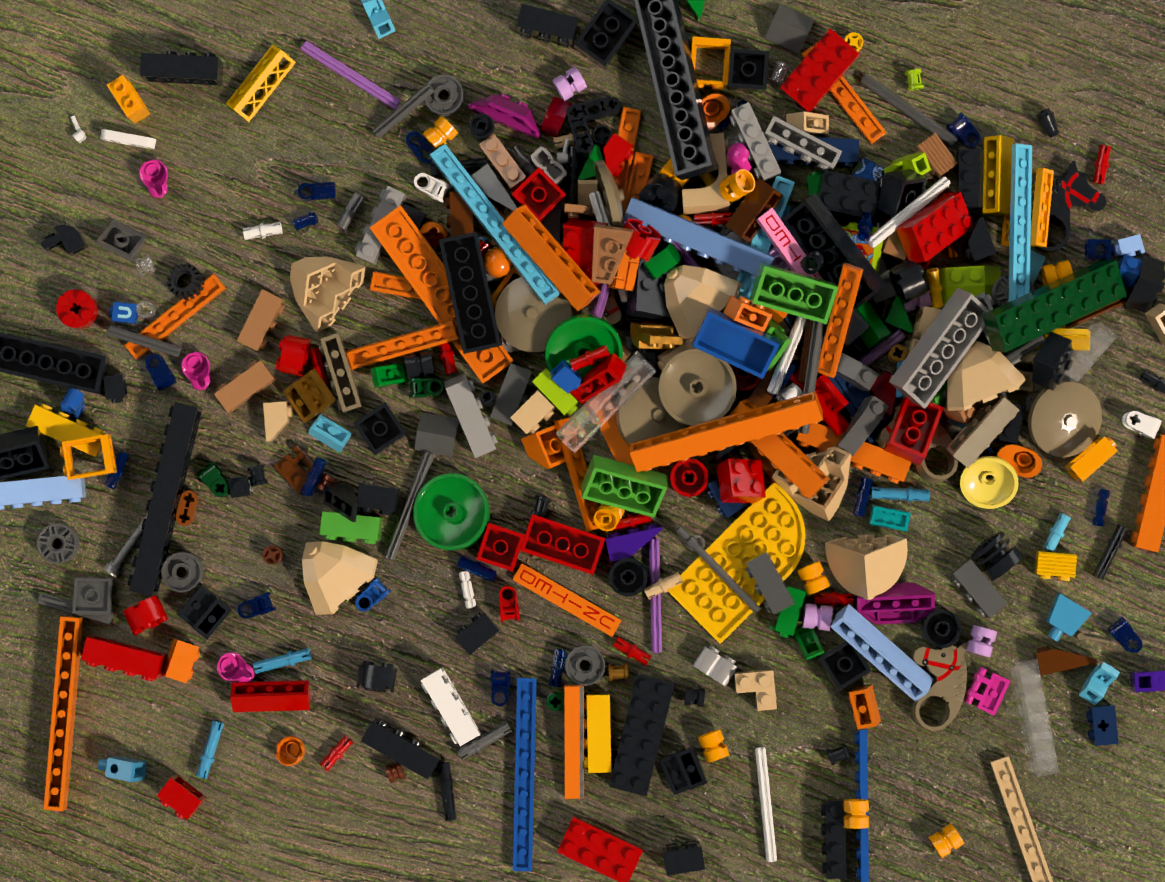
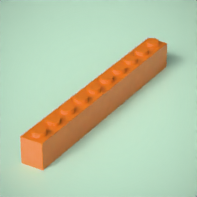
M815 391L630 444L629 453L636 471L646 472L654 467L667 466L672 462L685 461L697 455L703 456L711 451H721L729 446H739L747 441L760 440L769 435H778L790 429L796 430L808 424H817L823 420V411Z
M60 616L43 810L64 811L67 809L84 617Z

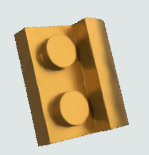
M631 322L630 335L633 344L637 348L671 349L675 345L683 344V337L673 334L674 326L658 323Z
M315 369L309 371L283 391L303 423L311 420L336 401Z

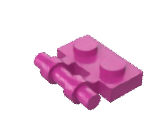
M980 667L978 673H975L973 677L974 681L971 688L966 692L967 696L964 702L971 705L974 698L979 700L977 708L995 716L1011 681L993 672L990 678L987 679L984 677L987 670ZM981 682L987 684L982 695L977 693Z

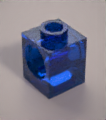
M1087 239L1085 241V260H1109L1114 255V244H1111V239ZM1097 245H1101L1104 248L1102 255L1096 252L1095 248Z

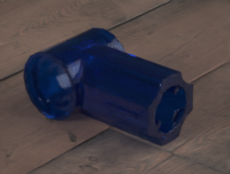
M335 182L302 183L298 187L299 198L304 202L336 199ZM304 188L312 190V194L309 197L301 195Z

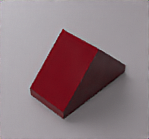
M554 96L545 114L540 132L552 137H558L566 120L567 108L572 103Z

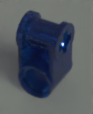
M962 112L958 114L954 121L946 124L947 129L958 138L965 148L974 149L977 147L981 140V135ZM973 135L976 138V142L969 143L966 137Z
M152 354L146 358V368L159 392L177 383L175 376L162 356ZM152 359L159 360L157 363L158 367L151 366V363H153Z
M267 592L242 602L237 609L239 616L247 619L276 610L270 598L271 593ZM245 604L250 605L252 608V613L248 616L242 613V607Z
M1124 617L1119 618L1107 628L1110 634L1127 652L1137 653L1142 649V640ZM1130 640H1136V648H1129Z
M491 670V700L496 706H504L509 700L510 670H507V672ZM502 692L506 698L503 703L495 701L496 693Z

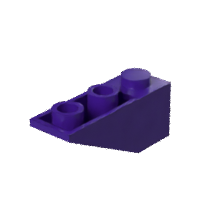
M654 524L646 526L647 530L639 531L638 528L627 530L628 534L620 536V532L608 534L609 538L605 540L610 562L631 557L663 530L662 527Z
M1165 670L1130 672L1131 691H1164Z

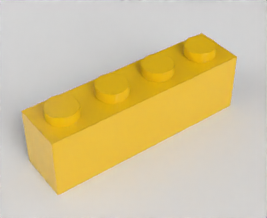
M1001 135L984 137V214L994 216L1010 215L1011 151L1014 138Z
M43 403L41 406H34L26 423L27 427L38 426L41 433L61 442L104 435L105 432L97 427H94L92 430L86 427V422L79 419L76 422L69 419L70 415L61 411L58 414L52 412V407ZM101 441L72 446L98 458L102 452Z
M587 694V699H584V710H587V718H584V730H587V737H584V749H588V757H584V768H588V773L611 772L610 694Z

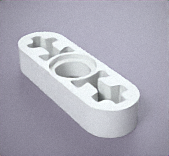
M102 129L100 139L104 141L147 149H155L156 139L106 129Z

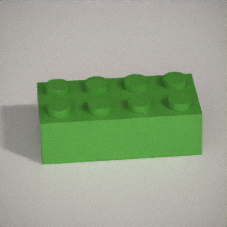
M761 262L749 300L753 304L827 324L838 286L829 281Z
M593 455L581 484V495L583 499L655 518L668 488L667 476L652 470L637 472L634 465Z

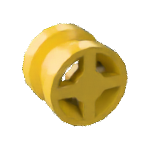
M849 33L844 39L858 52L863 46V38L859 33Z

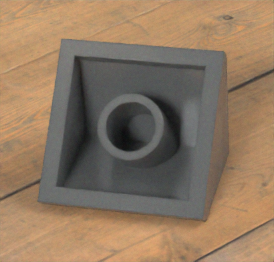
M780 4L764 39L799 55L814 23V19Z
M112 220L97 239L96 244L135 263L147 236Z
M421 413L414 450L452 457L459 419Z

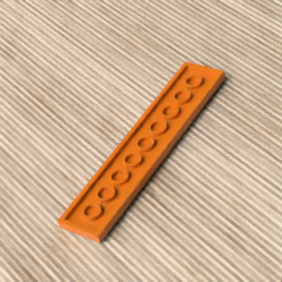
M400 205L369 228L437 322L441 324L454 320L457 327L444 264ZM460 338L452 341L482 384L514 362L502 344L498 347L463 354Z

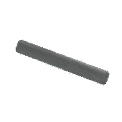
M425 84L372 130L374 135L381 138L434 92L432 86Z
M112 325L108 327L107 335L176 357H179L181 353V347Z
M44 593L40 594L38 604L72 614L71 601ZM111 613V617H81L92 619L105 624H110L113 619V614Z

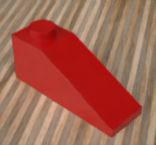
M615 353L611 354L581 378L580 386L576 390H572L570 394L583 404L621 381L627 365Z

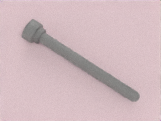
M142 522L114 561L107 563L103 568L115 578L120 572V564L144 531L141 529Z

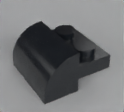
M201 584L177 615L207 640L232 609L219 596Z
M693 746L686 747L659 759L674 795L708 783Z

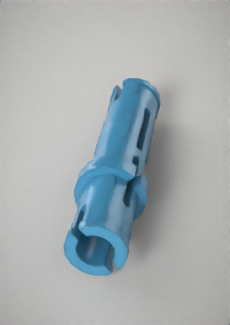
M872 487L871 499L908 500V502L930 501V489Z
M306 648L296 652L288 651V654L253 662V668L256 669L254 670L255 674L287 665L295 666L296 663L312 660L311 653H309L310 649Z
M212 720L204 751L199 757L201 760L195 776L204 779L208 778L211 764L215 760L214 754L224 723Z

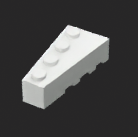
M443 667L421 680V686L425 693L430 695L433 707L441 713L442 717L440 719L444 726L450 728L452 732L450 736L455 744L459 743L462 746L481 734Z

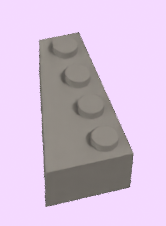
M463 373L444 381L445 389L474 457L477 458L496 450L495 444L498 441L494 432H489L488 426H490L487 415L483 416L480 409L483 406L479 397L475 398L473 391H476L472 380L468 381L466 374Z

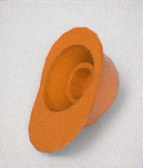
M718 93L707 95L701 99L709 131L713 130L723 121L730 111L728 99Z
M1011 444L1002 447L997 453V457L1010 463L1017 475L1021 477H1034L1041 471L1042 460L1030 447Z

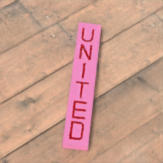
M770 208L756 219L792 271L823 280L818 272L807 274L803 271L801 261L806 255L773 208Z

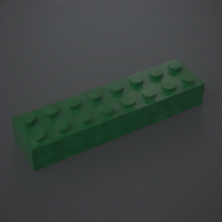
M1102 259L982 314L992 351L1008 352L1126 297L1117 260Z

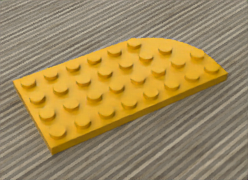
M772 483L765 490L766 497L756 503H752L705 550L758 606L765 598L763 594L761 596L758 594L755 588L757 583L754 577L750 578L746 572L748 567L746 563L768 552L784 581L798 565L805 545V526L801 512L794 500L777 483ZM700 556L680 575L683 583L668 589V592L719 644L753 612Z

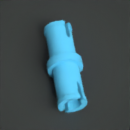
M1059 513L1053 528L1051 527L1049 530L1050 534L1043 548L1054 553L1060 538H1063L1065 535L1063 532L1069 520H1071L1069 516Z

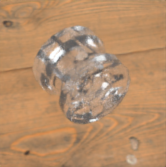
M150 254L145 255L144 258H135V264L140 276L145 275L147 272H156Z

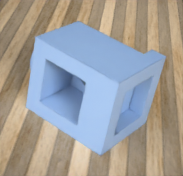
M1140 234L1114 242L1113 250L1116 257L1124 254L1133 257L1136 256L1135 252L1138 255L1145 253Z

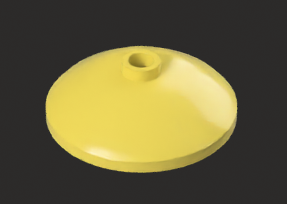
M994 456L979 457L969 468L965 467L960 478V488L964 497L973 505L985 509L999 508L1009 503L1016 495L1018 475L1013 466L1004 459Z

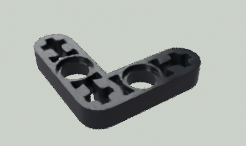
M613 96L574 104L567 108L566 119L576 152L579 156L589 157L593 152V141L587 122L617 115L620 111V101L618 98ZM609 104H612L615 108L611 109ZM596 107L599 111L596 114H591L588 109ZM572 112L578 114V117H574V115H572ZM581 127L585 130V133L579 135L574 130ZM582 140H584L585 146L588 147V150H584V148H582Z

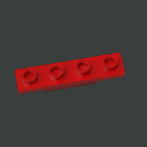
M798 369L789 378L803 393L804 383L797 380ZM821 375L816 379L815 391L823 411V419L833 432L840 436L849 424L839 411L849 402L826 375Z

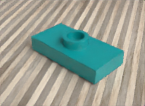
M873 505L869 524L907 532L911 513Z

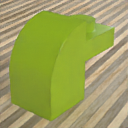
M925 152L900 157L892 161L893 164L883 169L885 175L886 172L911 169L921 175L931 171Z

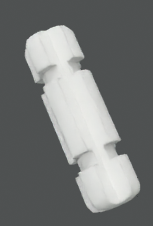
M469 571L460 572L459 578L462 580V592L466 599L465 606L467 609L476 607V602L473 599L474 593L472 583L469 581Z

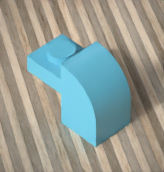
M361 0L378 39L396 31L382 0Z
M1105 662L1100 665L1097 664L1083 684L1079 696L1096 705L1104 697L1108 686L1118 677L1120 672Z

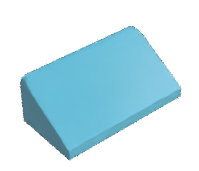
M322 414L318 415L308 432L309 435L339 453L342 452L352 435L350 431Z

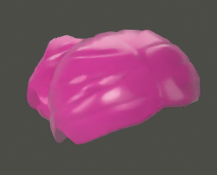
M734 143L727 151L726 158L732 168L731 175L740 169L750 171L752 168L748 161L749 151L742 143Z
M156 159L144 162L139 170L141 181L148 187L150 196L163 198L168 190V184L166 183L168 171L166 165Z
M192 352L183 358L181 363L182 372L190 380L192 388L195 390H206L210 383L209 359L204 353Z
M235 652L225 653L217 663V673L224 680L251 682L255 677L253 668Z

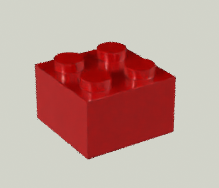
M540 167L512 193V197L521 206L526 205L540 222L567 197Z
M727 459L717 465L721 502L756 503L766 497L761 460Z
M488 523L476 560L513 572L525 534Z
M177 774L168 780L157 795L160 798L159 802L167 808L170 806L175 810V815L187 820L194 815L207 798Z

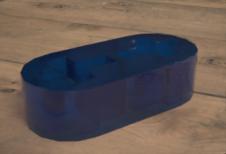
M409 132L406 136L408 147L421 163H432L431 158L429 160L426 158L422 159L423 154L420 151L423 148L426 152L430 151L432 153L434 151L419 132ZM418 136V142L421 146L417 147L415 143L410 144V137Z

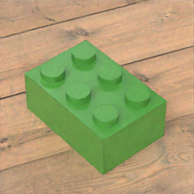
M322 511L320 535H324V539L330 540L344 537L343 541L356 542L357 539H363V543L376 544V541L381 540L383 518L357 515L356 522H351L339 513Z

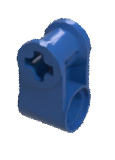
M69 388L60 404V411H66L79 419L86 405L84 394L75 388Z
M377 577L357 597L356 607L360 611H369L384 599L391 590L387 589L380 582V578ZM363 597H367L370 601V605L367 608H362L359 605V601Z

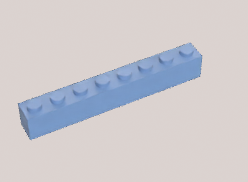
M635 197L631 198L623 217L626 221L629 218L639 219L643 221L641 225L646 227L651 225L663 236L662 240L673 243V241L680 243L679 247L688 251L691 248L697 250V254L704 258L709 256L716 258V263L726 266V263L733 266V270L744 273V271L751 273L750 277L756 279L761 262L773 265L776 259L775 256Z

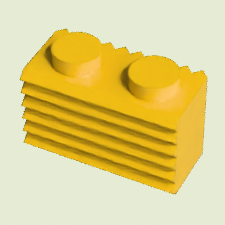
M1036 551L1034 574H1039L1041 579H1051V576H1058V580L1070 581V577H1076L1077 555Z

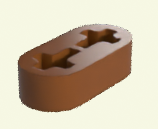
M192 490L184 491L180 496L176 521L181 526L190 525L195 517L199 497ZM191 493L194 502H190L189 507H186L187 500L184 498ZM188 509L187 516H189L190 519L186 520L185 523H183V519L180 518V515H184L185 510Z

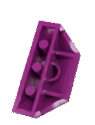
M500 93V95L493 94L470 103L468 109L474 113L487 114L495 122L537 140L540 138V133L531 110L527 108V104L521 101L515 103L510 101L509 96Z
M914 582L895 583L890 589L874 596L870 600L857 596V612L875 624L915 623L928 613L935 611V592Z

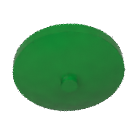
M577 315L567 318L552 330L547 339L545 358L548 369L551 372L563 359L571 365V359L585 354V351H593L603 345L607 346L610 355L615 353L622 360L623 349L620 337L610 323L597 316ZM601 360L596 361L592 366L589 364L578 369L577 371L580 373L581 378Z
M455 473L439 475L427 482L419 491L413 509L414 522L419 534L432 546L449 551L461 550L474 544L485 532L490 518L489 501L482 487L471 478Z

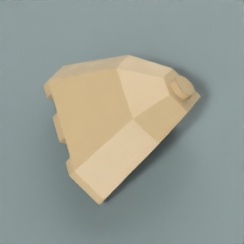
M305 257L291 264L290 282L295 300L314 331L320 332L332 326L335 322L334 316L339 309L343 310L351 300L350 294L355 288L359 289L362 285L365 266L332 257Z
M682 265L668 270L664 283L666 307L679 336L683 337V341L694 339L709 307L721 312L726 307L731 295L738 297L741 286L739 281L701 267Z
M975 341L947 378L948 411H964L972 408V405L980 400L985 403L998 398V393L1013 392L1021 386L1025 378L1001 352L992 351L991 346Z
M835 446L817 454L816 452L806 454L830 478L816 495L810 499L803 496L794 483L787 481L782 471L776 470L772 476L775 482L795 502L812 514L827 521L831 520L840 506L847 487L851 453Z
M323 541L307 542L302 557L303 581L315 614H334L344 600L351 599L359 591L358 588L366 581L370 582L374 578L378 560L344 545Z

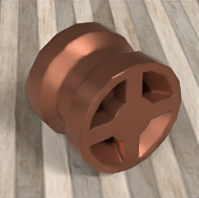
M322 473V479L315 486L324 491V485L337 484L339 481Z
M271 545L264 549L262 557L266 563L273 565L282 560L283 552L280 547Z
M396 762L394 765H385L390 783H394L397 779H406L401 764Z

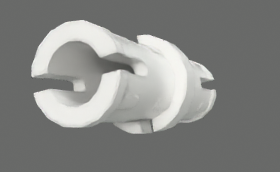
M281 221L271 224L260 223L258 226L243 228L244 239L248 240L259 237L263 239L266 236L283 234Z

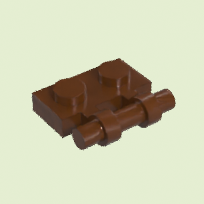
M296 445L292 450L297 456L293 459L287 454L274 467L296 492L301 495L314 483L309 476L314 473L319 478L323 471L319 468L320 465L317 462L314 463L307 455L308 452L305 449L302 450L299 445ZM301 460L309 467L306 471L298 465Z

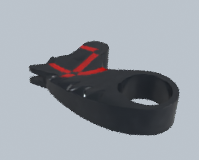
M1075 161L1070 163L1067 172L1056 178L1052 185L1049 219L1052 218L1061 226L1063 231L1062 240L1055 247L1033 246L1040 252L1052 253L1067 243L1070 237V208L1081 209L1084 207L1091 213H1097L1106 205L1105 196L1088 184L1085 177L1086 174L1077 171Z

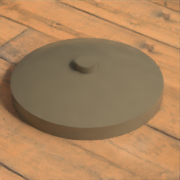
M603 160L594 161L598 190L601 194L610 226L623 228V191L618 189L614 177Z
M523 277L515 279L503 289L495 307L496 323L502 337L513 347L526 352L545 351L546 342L552 330L565 319L572 317V306L561 292L559 296L544 306Z
M689 349L675 355L665 365L659 380V396L664 408L674 419L683 424L695 426L722 418L730 410L736 396V379L732 368L727 362L699 349Z
M649 377L633 382L623 391L618 400L616 408L617 428L621 437L629 446L634 442L688 427V425L674 419L664 408L659 396L660 378Z
M1062 381L1060 385L1057 384L1054 390L1044 388L1033 401L1029 411L1028 428L1031 438L1041 450L1050 455L1070 457L1079 454L1091 445L1100 430L1102 421L1101 405L1091 389L1075 381Z

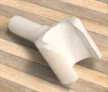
M71 116L70 118L77 131L72 136L81 143L86 139V134L78 125L75 116Z
M569 138L565 139L563 152H557V162L560 164L568 162Z

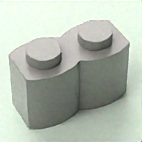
M540 146L530 155L533 165L536 168L540 167L557 185L567 178L564 167L557 161H554L551 153L544 147Z
M711 645L709 648L704 646L692 666L726 687L738 668L734 665L736 661L727 655L725 658L718 655L720 651Z

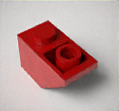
M615 133L603 148L606 165L613 177H618L623 170L621 165L625 160L628 162L634 152L632 151L633 145Z

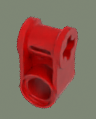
M504 585L499 592L501 622L512 619L520 621L517 591L512 585ZM505 589L512 590L513 597L510 599L504 598L503 591Z

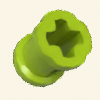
M921 69L905 71L909 86L907 91L924 89V85L921 82Z

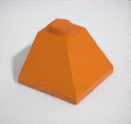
M555 425L521 438L528 457L546 469L566 462Z

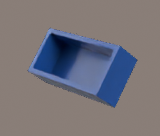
M711 307L708 308L692 342L693 347L762 379L780 345V339L734 321L724 313Z

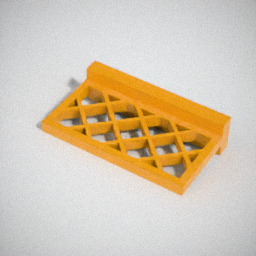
M1046 168L1032 169V174H1036V181L1031 187L1034 201L1031 203L1030 246L1047 247L1054 171ZM1004 215L1001 245L1010 246V241H1008L1010 215Z

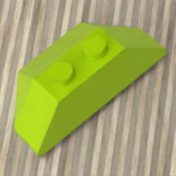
M969 266L939 269L940 284L943 286L941 293L944 306L957 288L971 293L974 297L982 292L992 297L991 290L993 285L1001 277L1000 266ZM924 271V281L926 280L928 283V276L926 271Z

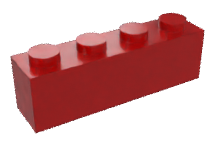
M309 680L233 682L230 698L233 712L310 710L311 693Z

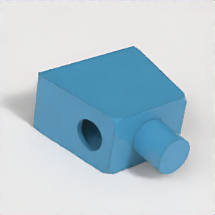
M1057 593L1046 619V622L1053 626L1048 637L1058 642L1063 633L1073 636L1088 619L1091 612L1062 594Z
M114 756L108 757L107 760L100 759L98 762V770L106 771L105 777L128 782L145 779L146 760Z

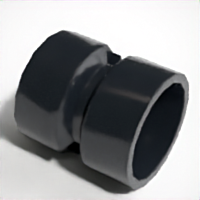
M480 113L472 117L469 128L474 139L482 142L495 133L494 122L490 116Z
M431 350L422 351L419 356L416 353L404 355L408 379L419 377L420 373L424 376L435 374Z

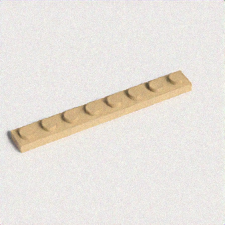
M1009 756L991 761L990 764L1031 881L1053 882Z

